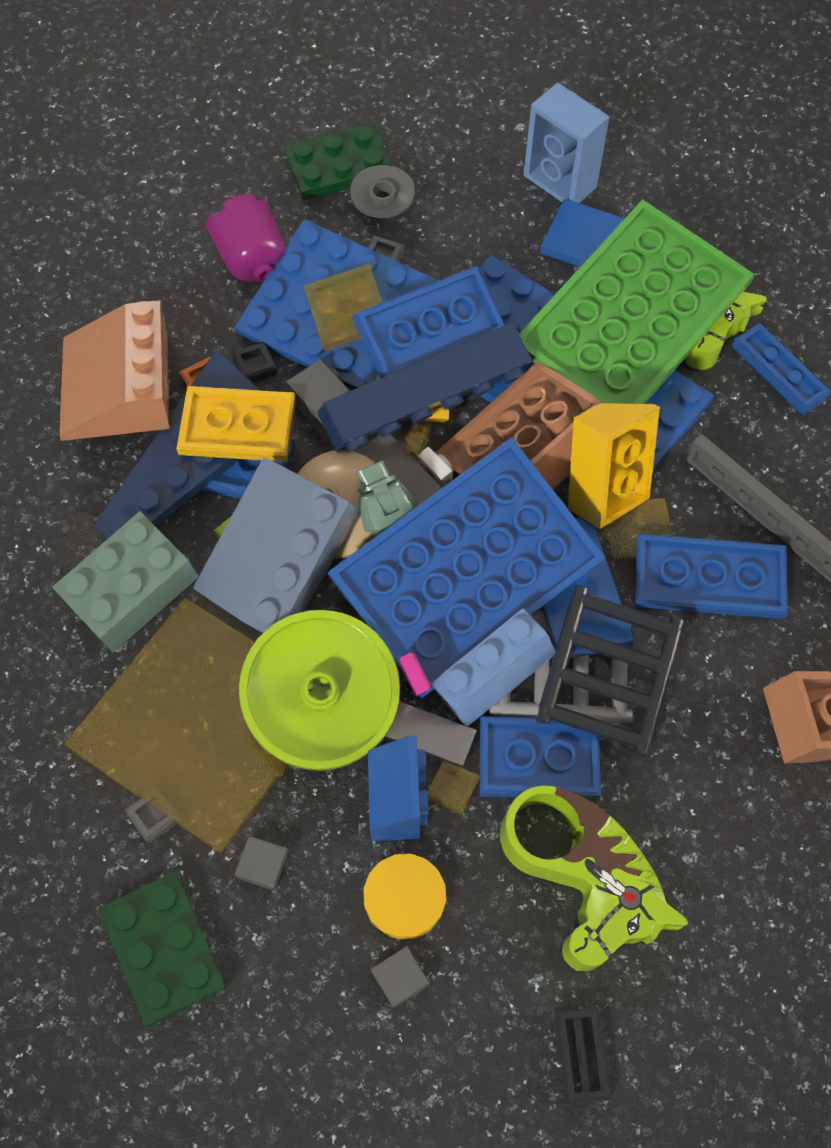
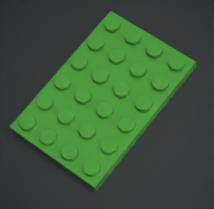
M642 199L519 335L532 362L546 365L604 403L646 404L749 286L755 274Z

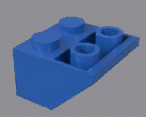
M407 736L368 751L371 841L420 839V826H428L427 790H419V787L426 786L425 749L417 750V736Z

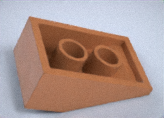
M794 671L764 687V695L784 764L830 760L831 672Z

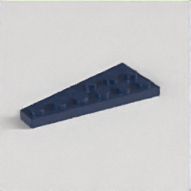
M217 349L191 385L196 387L259 390ZM186 394L170 415V429L159 431L94 524L105 540L139 511L155 527L204 489L208 483L215 480L234 465L236 461L240 460L178 454L176 448Z

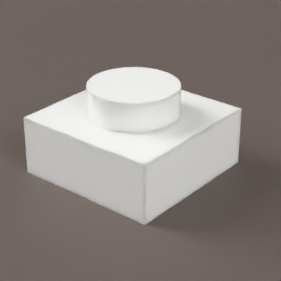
M429 447L417 455V462L423 464L432 473L433 479L441 487L446 486L452 481L453 469L446 457L441 454L436 455Z

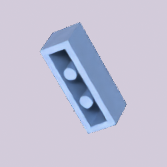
M522 608L431 684L461 723L468 727L551 659L555 654V649L548 634Z

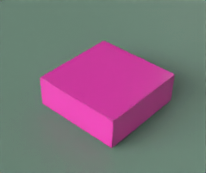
M411 652L399 658V663L415 695L418 696L428 691L431 685L415 653L412 654Z

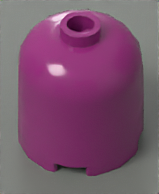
M254 194L238 195L223 202L225 209L216 216L213 213L208 216L206 222L207 232L232 276L245 282H263L270 271H275L274 265L284 256L286 250L285 242L265 199H262V201L256 200Z

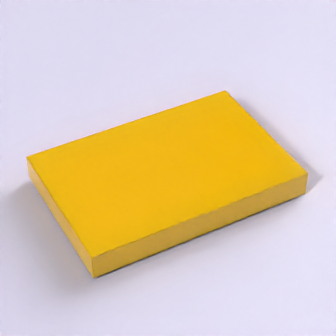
M187 386L176 448L178 454L262 460L263 457H266L271 461L287 462L296 401L295 393Z

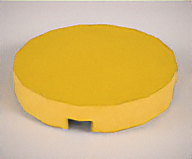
M395 854L380 861L369 873L364 886V907L371 923L383 933L396 939H415L430 932L441 918L446 905V888L439 870L427 859L413 854Z

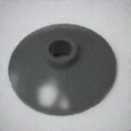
M376 165L366 168L356 175L351 183L350 195L353 204L362 213L375 218H390L403 213L411 206L415 198V185L412 178L405 171L394 166Z

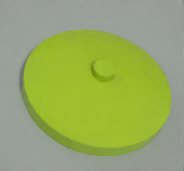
M311 610L293 614L268 628L256 640L247 654L239 683L242 713L250 732L257 742L269 754L288 765L316 771L332 770L350 765L366 756L369 750L374 749L382 741L394 720L400 695L399 675L394 658L379 635L369 626L352 616L327 610Z

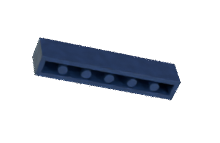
M511 323L323 403L317 414L336 452L344 448H348L349 452H353L369 443L368 438L380 433L381 437L384 438L401 429L400 424L408 420H412L413 424L426 420L433 415L431 410L442 406L444 411L461 404L464 401L463 396L473 393L475 397H478L494 388L493 383L502 379L505 384L517 380L524 375L522 370L532 359L514 323Z

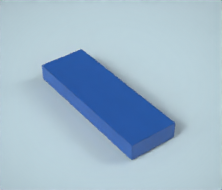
M758 323L734 339L732 347L802 415L811 411L830 396L831 391L761 323Z

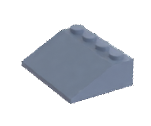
M263 457L193 589L242 622L264 633L278 621L290 615L306 611L356 519L360 508Z

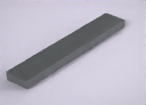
M703 434L694 440L687 461L831 582V541Z

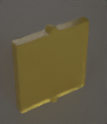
M665 498L645 500L642 504L605 526L603 536L607 537L611 561L635 559L636 537L638 533L673 536L672 529L674 523L669 521Z

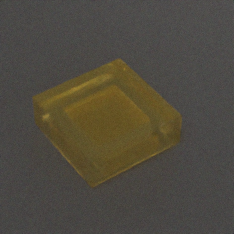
M443 759L427 792L428 800L463 815L480 776Z

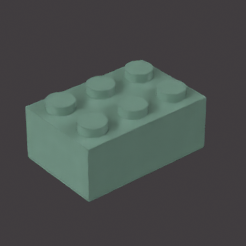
M139 511L52 588L114 653L199 576L189 560Z

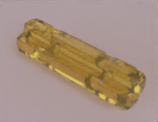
M428 421L425 424L419 422L412 425L405 438L407 443L403 448L407 454L411 451L416 455L423 452L431 436L429 432L432 426Z

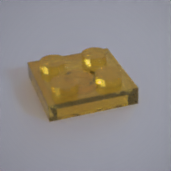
M370 264L304 285L324 351L361 340L351 317L355 313L383 303Z

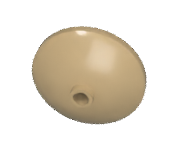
M335 450L313 458L297 474L360 508L359 496L362 494H359L358 489L362 488L356 471L370 466L374 462L354 451L340 450L336 452ZM359 511L334 559L348 558L375 538L374 532H365L361 511Z

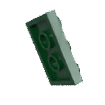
M374 122L283 145L286 160L302 201L350 189L356 175L366 168L376 165L392 166Z
M176 871L98 908L146 1028L149 1029L227 989Z

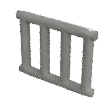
M537 610L530 616L543 628L551 640L543 611ZM589 655L574 657L573 670L589 675ZM612 658V683L627 687V663ZM550 659L535 671L534 703L511 701V692H509L489 709V714L503 717H537L539 704L550 670ZM574 686L573 705L556 704L557 706L609 723H632L634 720L633 711L628 709V704L612 699V707L589 706V691Z

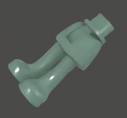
M383 460L356 471L362 488L358 489V492L362 494L359 496V503L365 532H374L376 537L418 506L414 497L401 481L396 479L394 474L389 475Z

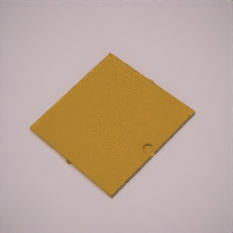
M186 598L179 604L132 663L123 669L122 675L64 743L66 748L139 798L146 800L149 805L165 816L172 818L178 825L220 854L223 853L277 778L284 775V769L288 765L269 754L257 742L250 732L242 713L239 698L240 675L246 656L255 642Z

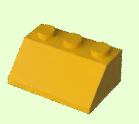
M600 403L574 417L568 510L601 529L650 498L660 412L659 406L655 404Z

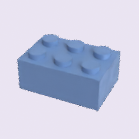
M557 82L531 104L524 176L561 202L567 199L580 203L597 188L609 116Z

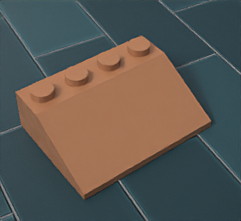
M160 300L124 304L64 337L59 434L61 441L170 429L168 340Z
M536 362L522 377L510 385L436 451L435 454H441L447 458L452 465L453 475L457 478L512 437L550 487L554 489L570 475L574 417L604 402L546 365Z

